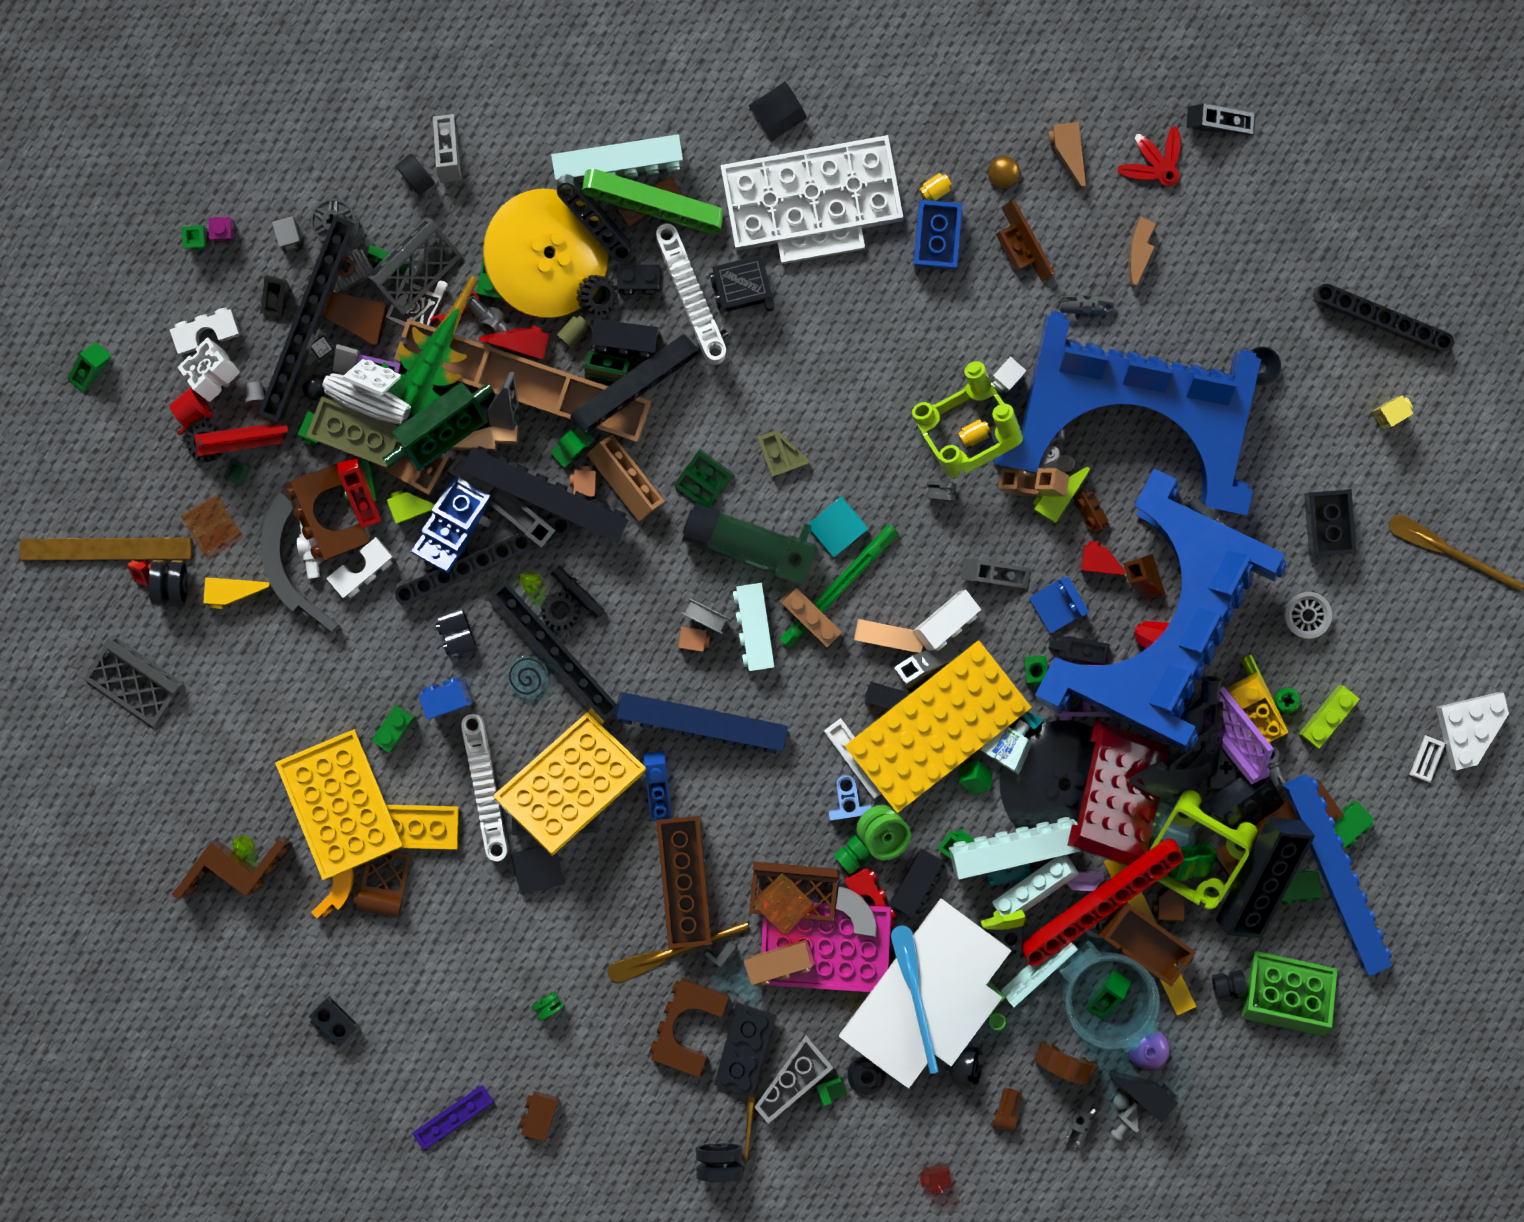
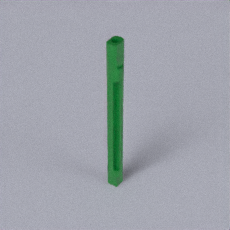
M888 524L814 602V605L822 613L836 601L873 560L899 535L896 529ZM797 620L779 640L791 649L808 628L801 621Z

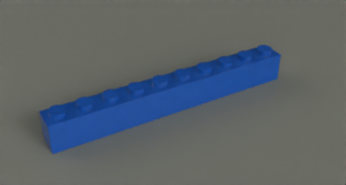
M1303 774L1282 784L1297 820H1303L1315 835L1309 848L1362 970L1370 977L1391 967L1392 964L1389 958H1392L1388 947L1382 943L1384 936L1381 930L1376 928L1374 921H1376L1374 913L1371 909L1367 908L1366 902H1368V899L1363 890L1360 891L1358 887L1360 881L1357 874L1351 871V859L1342 850L1344 843L1339 834L1336 835L1333 829L1336 827L1335 822L1331 816L1327 815L1325 809L1328 806L1324 798L1318 794L1317 790L1320 788L1316 779Z

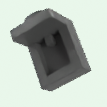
M729 940L717 956L706 949L704 951L705 960L714 967L716 964L721 967L726 960L730 962L737 953L734 950L736 944Z

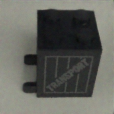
M763 255L712 267L713 273H709L712 288L717 287L718 293L714 294L718 309L722 308L723 313L762 303L765 304L768 312L774 310V300Z

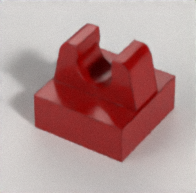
M132 560L127 567L134 582L149 586L151 563L148 565L147 560H142L141 562Z

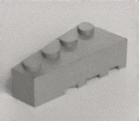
M808 1034L803 1038L755 1106V1109L768 1124L834 1068V1065Z

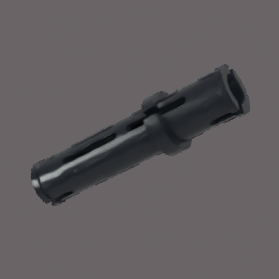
M561 565L550 574L564 587L563 590L565 592L568 591L595 619L605 610L576 582L577 579L575 577L572 578Z

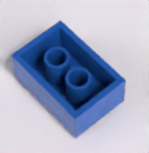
M919 200L913 267L956 270L962 203Z
M459 677L442 682L443 687L436 684L422 689L423 694L418 696L426 719L473 704L474 702L466 680H460Z

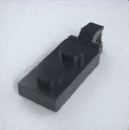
M1062 636L1061 641L1050 640L1048 648L1058 649V655L1066 658L1106 665L1110 644Z

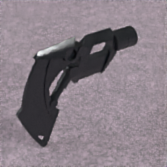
M1215 676L1202 677L1201 698L1183 712V715H1185L1184 721L1196 726L1198 741L1193 749L1189 748L1187 753L1181 750L1166 765L1160 760L1133 775L1129 779L1131 784L1150 794L1169 800L1174 794L1192 788L1209 776L1214 777L1218 769L1223 737L1218 739L1217 734L1222 728L1223 702L1220 701L1221 678ZM1212 705L1211 722L1204 726L1205 709ZM1198 751L1188 765L1184 768H1176L1193 752ZM1140 778L1143 784L1137 782V780Z

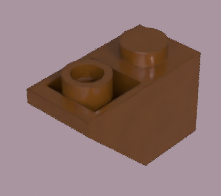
M1153 554L1123 563L1129 584L1145 600L1165 594Z

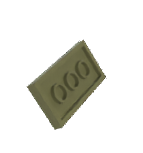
M321 396L306 437L388 468L382 457L395 449L397 441L392 431L398 426L386 421L377 420Z

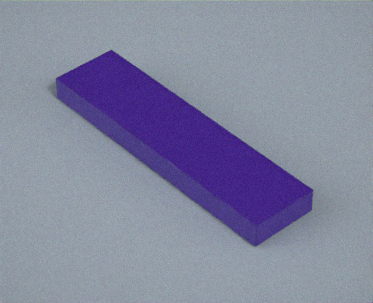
M482 1084L416 1129L412 1134L422 1149L426 1150L495 1101Z

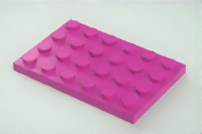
M766 899L763 900V909L769 905ZM779 900L774 905L779 912H784L790 907L786 900ZM805 901L800 902L795 907L800 914H805L811 909L810 905ZM810 902V903H811V904L813 905V907H814V906H815L816 904H818L819 902ZM823 903L816 910L821 916H830L831 907L827 903ZM869 906L876 920V936L854 933V924L851 918L845 912L835 909L834 922L763 915L762 952L807 939L815 962L810 967L811 971L803 974H798V971L790 973L791 977L783 980H778L777 977L771 979L767 985L871 992L889 968L892 907ZM772 907L768 909V911H775Z

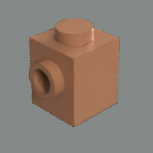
M580 466V470H575L574 474L570 475V487H574L573 494L578 491L588 497H596L597 471H592L590 466Z

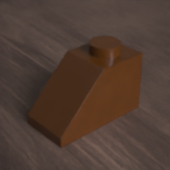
M1177 880L1180 883L1186 885V880ZM1166 887L1157 895L1156 901H1153L1152 913L1156 914V918L1159 920L1184 921L1185 897Z

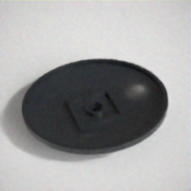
M1056 720L1040 724L1037 728L1026 732L1024 737L1029 739L1032 745L1020 773L1016 774L1003 765L1000 773L1002 803L1007 815L1017 828L1028 827V829H1032L1042 822H1049V824L1058 823L1057 820L1064 817H1070V820L1074 819L1078 823L1095 743L1090 742L1093 727L1076 721ZM1063 778H1067L1070 781V787L1067 790H1061L1058 786L1059 781Z

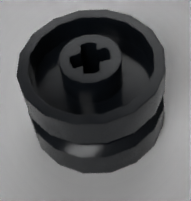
M153 560L149 572V596L152 606H166L168 600L171 606H185L188 595V570L185 560H172L170 565H168L166 560Z
M731 1143L697 1146L696 1160L702 1163L696 1166V1179L706 1182H727L743 1178V1166L737 1163V1161L742 1159V1146Z

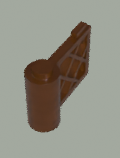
M390 852L383 855L386 862L377 868L372 863V860L364 863L366 866L359 893H355L353 900L356 910L399 918L412 855ZM386 855H390V856H394V857H392L391 859H388ZM397 857L405 858V867L397 872L391 861ZM389 864L395 874L384 881L378 870ZM372 866L374 870L369 873L370 867ZM376 872L382 883L376 887L366 886L368 877ZM403 872V876L401 879L399 874ZM396 876L401 882L399 892L391 891L386 884ZM384 885L386 889H381L379 887Z

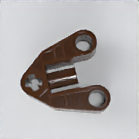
M1041 1041L1034 1058L1036 1063L1063 1079L1082 1085L1091 1084L1098 1067V1063L1092 1060L1090 1062L1082 1056L1080 1060L1063 1053L1059 1047L1053 1044L1049 1045L1046 1041Z

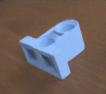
M843 775L838 778L836 787L840 809L828 811L830 820L862 816L871 808V805L859 806L856 783L851 776ZM845 779L852 782V787L848 791L840 788L841 781ZM848 800L855 803V808L851 812H847L843 808L844 803Z

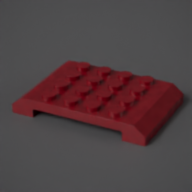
M1095 721L1090 741L1095 743L1078 823L1071 826L1067 846L1124 866H1129L1148 851L1159 800L1158 796L1131 784L1129 779L1160 760L1166 765L1168 753L1163 744L1108 723ZM1139 778L1137 782L1143 784L1141 779Z

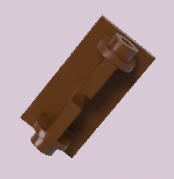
M1088 488L1073 496L1075 506L1081 511L1085 519V525L1091 530L1092 534L1109 526L1107 523L1109 520L1103 509L1100 508L1096 511L1094 509L1095 506L1099 505V502L1093 491H1090Z

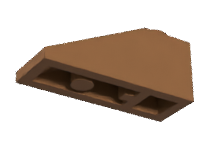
M1079 122L1053 125L1052 131H1048L1049 144H1053L1054 151L1078 188L1084 189L1086 182Z

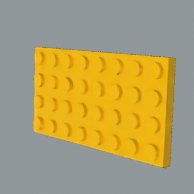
M978 640L844 746L898 813L1032 707Z

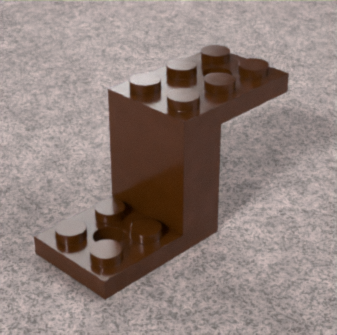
M285 836L278 839L257 868H255L222 842L216 840L209 844L172 895L178 900L183 897L187 898L189 895L191 896L199 886L196 884L197 881H200L202 878L204 879L210 871H213L244 896L251 893L254 895L264 885L263 878L271 875L278 865L275 862L284 858L291 848L288 845L291 841Z

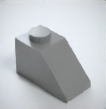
M337 344L333 371L344 376L356 365L358 354L363 355V353Z

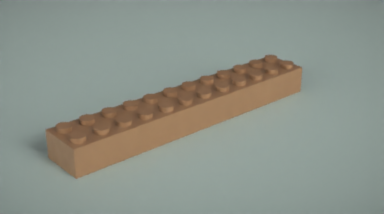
M407 319L401 337L408 340L407 344L402 341L399 343H402L409 351L419 354L421 349L414 341L412 328L416 327L421 333L429 337L433 335L437 328ZM455 334L449 347L458 353L466 354L467 358L456 363L443 362L442 364L446 371L461 375V378L456 382H462L477 389L488 383L495 394L508 374L514 372L519 403L571 420L570 416L576 409L608 387ZM397 348L394 360L401 363ZM639 397L595 429L639 443L652 402Z

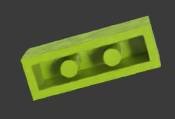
M1338 685L1300 731L1299 735L1313 747L1320 749L1360 699L1345 686Z

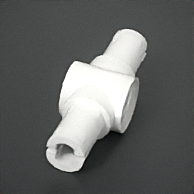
M300 522L301 534H299L300 538H297L298 553L305 560L308 579L320 577L319 564L317 559L315 560L311 554V545L303 536V527Z

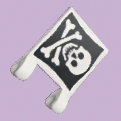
M415 267L413 270V276H415L418 271V269ZM407 268L404 276H409V268ZM409 279L402 280L398 291H408ZM439 281L434 293L427 291L404 315L400 314L391 304L386 318L405 326L407 319L429 326L430 319L434 316L448 287V283ZM413 283V291H419L422 288ZM398 294V304L403 307L408 302V294Z

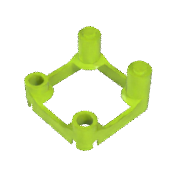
M979 361L971 362L965 367L964 373L968 384L964 389L937 404L930 405L927 402H921L912 409L913 418L922 437L942 469L951 478L960 477L959 472L964 470L965 474L1017 447L1023 441V435L1013 408L1008 404H1004L991 383L984 364ZM990 397L994 398L998 406L994 408L992 416L997 426L995 436L999 443L969 459L963 451L954 445L945 446L938 452L927 431L933 429L939 423L941 414L970 398L977 401L986 400ZM956 455L953 459L947 460L948 457Z
M1187 790L1181 794L1176 806L1149 850L1159 844L1171 822L1187 827L1198 821L1226 837L1228 852L1240 861L1225 885L1219 879L1210 878L1202 882L1195 891L1167 874L1157 880L1199 905L1200 902L1205 903L1204 908L1213 909L1222 900L1248 858L1257 838L1258 830L1253 824L1248 822L1240 824L1237 830L1230 829L1204 814L1199 809L1201 804L1200 795L1196 791ZM1208 887L1216 888L1219 891V893H1211L1208 890Z

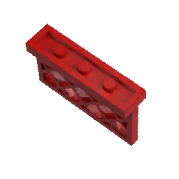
M280 422L197 434L194 435L197 455L199 457L283 444L282 436L288 432V427L281 426Z

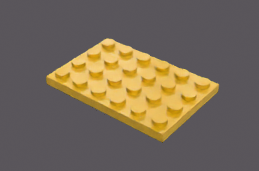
M587 712L495 793L493 798L553 856L646 771V767Z
M355 729L275 762L323 881L403 847Z

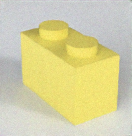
M1403 395L1391 399L1372 411L1382 430L1390 428L1414 414L1411 410L1413 409L1411 402L1408 398H1404Z

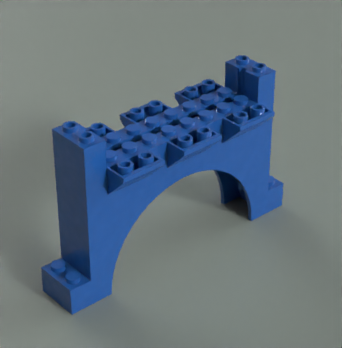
M1052 311L1051 314L1045 315L1021 426L1023 441L1017 447L993 459L994 464L1037 473L1041 458L1051 440L1074 418L1087 411L1106 405H1139L1158 411L1171 418L1184 430L1191 440L1201 466V502L1205 503V507L1248 515L1253 490L1246 481L1234 479L1261 363V359L1256 357L1257 353L1241 349L1240 353L1234 352L1229 374L1211 368L1210 372L1203 368V366L1191 364L1190 368L1178 362H1172V365H1168L1169 363H1166L1162 358L1149 356L1146 359L1143 355L1128 351L1127 355H1124L1122 351L1114 349L1104 352L1105 350L1099 347V345L1086 343V347L1082 346L1076 340L1066 339L1070 320L1066 318V314Z
M1153 469L1134 507L1139 509L1136 516L1153 526L1165 538L1178 560L1182 573V588L1173 619L1163 634L1151 646L1136 656L1122 662L1102 666H1086L1066 662L1055 657L1035 696L1038 703L1061 714L1064 709L1067 710L1072 702L1070 698L1072 695L1187 753L1189 748L1193 749L1198 741L1196 726L1182 720L1183 712L1185 711L1184 706L1186 702L1190 703L1195 694L1193 683L1195 679L1200 680L1205 665H1210L1214 658L1215 646L1219 647L1223 641L1224 623H1229L1234 614V609L1240 608L1244 599L1243 592L1245 589L1249 590L1254 580L1252 572L1275 582L1277 577L1282 578L1287 568V562L1285 561L1284 553L1177 503L1176 501L1180 495L1177 479L1157 469Z

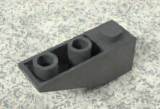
M949 641L938 651L936 649L926 650L911 656L897 665L895 670L904 686L910 692L926 682L959 656L960 653L952 641Z

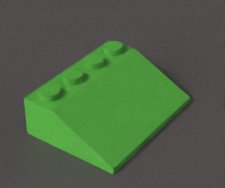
M1254 951L1247 982L1248 995L1244 997L1242 1019L1325 1036L1332 1028L1338 969Z

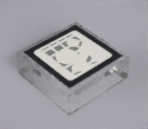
M325 333L314 339L310 349L319 363L335 353V347Z

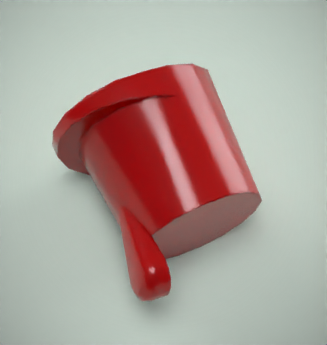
M192 387L188 388L169 404L175 418L184 426L177 431L178 435H182L194 422L205 416L208 418L213 417V412L205 399L194 391Z

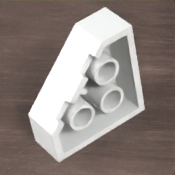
M1496 692L1436 707L1444 743H1446L1445 747L1450 768L1460 770L1479 764L1509 714L1504 693Z

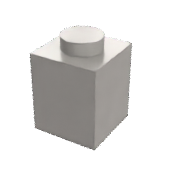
M293 216L272 222L278 245L281 249L292 251L297 249L299 244H302L298 225Z

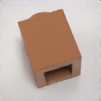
M681 627L678 648L704 652V647L709 648L710 635H706L707 630Z

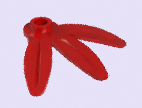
M1172 126L1168 133L1165 144V159L1159 149L1149 139L1140 134L1136 135L1135 139L1139 149L1154 167L1143 164H1126L1118 166V173L1140 180L1158 179L1166 187L1175 185L1179 180V171L1175 165L1181 147L1178 128ZM1167 172L1172 173L1173 177L1171 180L1166 178Z

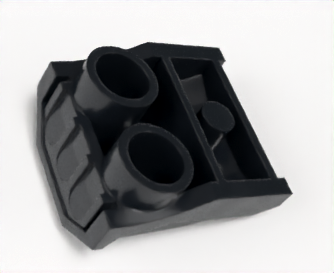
M786 81L749 105L771 142L807 119L806 113Z

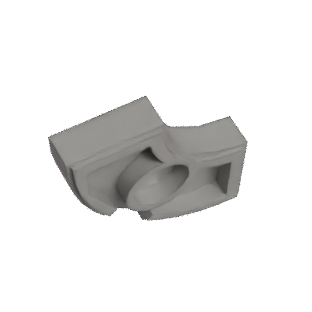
M839 887L836 909L845 912L851 918L854 924V933L876 936V920L872 909H870L859 894L850 889Z

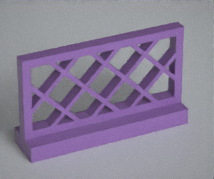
M1224 686L1221 687L1220 701L1223 702L1222 728L1217 733L1218 739L1223 737L1221 747L1251 784L1269 777L1270 770L1267 766L1274 748ZM1211 712L1210 715L1205 716V726L1211 722Z

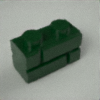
M589 350L584 366L585 379L612 385L631 371V359Z

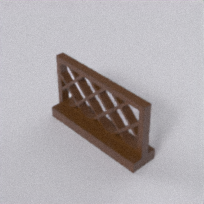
M753 861V881L749 913L834 922L840 871L833 868ZM758 876L767 877L771 881V884L763 891L757 885ZM783 878L788 879L793 884L784 893L776 885ZM804 880L810 881L814 886L805 895L797 887ZM825 882L833 883L832 892L826 897L818 889ZM775 886L781 895L771 903L764 893ZM796 888L802 897L792 905L785 895ZM817 890L823 899L813 907L806 897ZM763 896L769 905L763 910L755 909V901ZM784 897L790 907L784 912H779L774 905ZM805 899L811 909L805 914H800L795 907ZM825 901L831 907L830 916H821L816 910ZM772 907L775 911H768V909Z

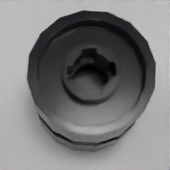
M1242 970L1230 971L1229 975L1225 973L1212 975V985L1217 1002L1229 1000L1231 996L1235 999L1247 997V985Z

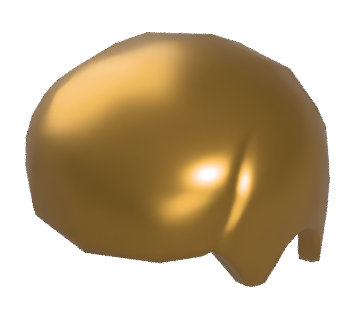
M1008 155L998 156L991 161L988 168V177L991 183L1000 189L1012 187L1017 183L1020 176L1019 164Z

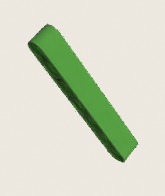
M597 169L585 171L582 193L585 196L709 234H717L721 231L724 211L720 207Z

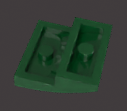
M699 449L673 486L695 502L711 507L734 473Z

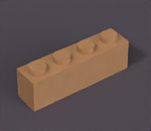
M613 434L599 442L586 454L638 521L651 514L665 502Z

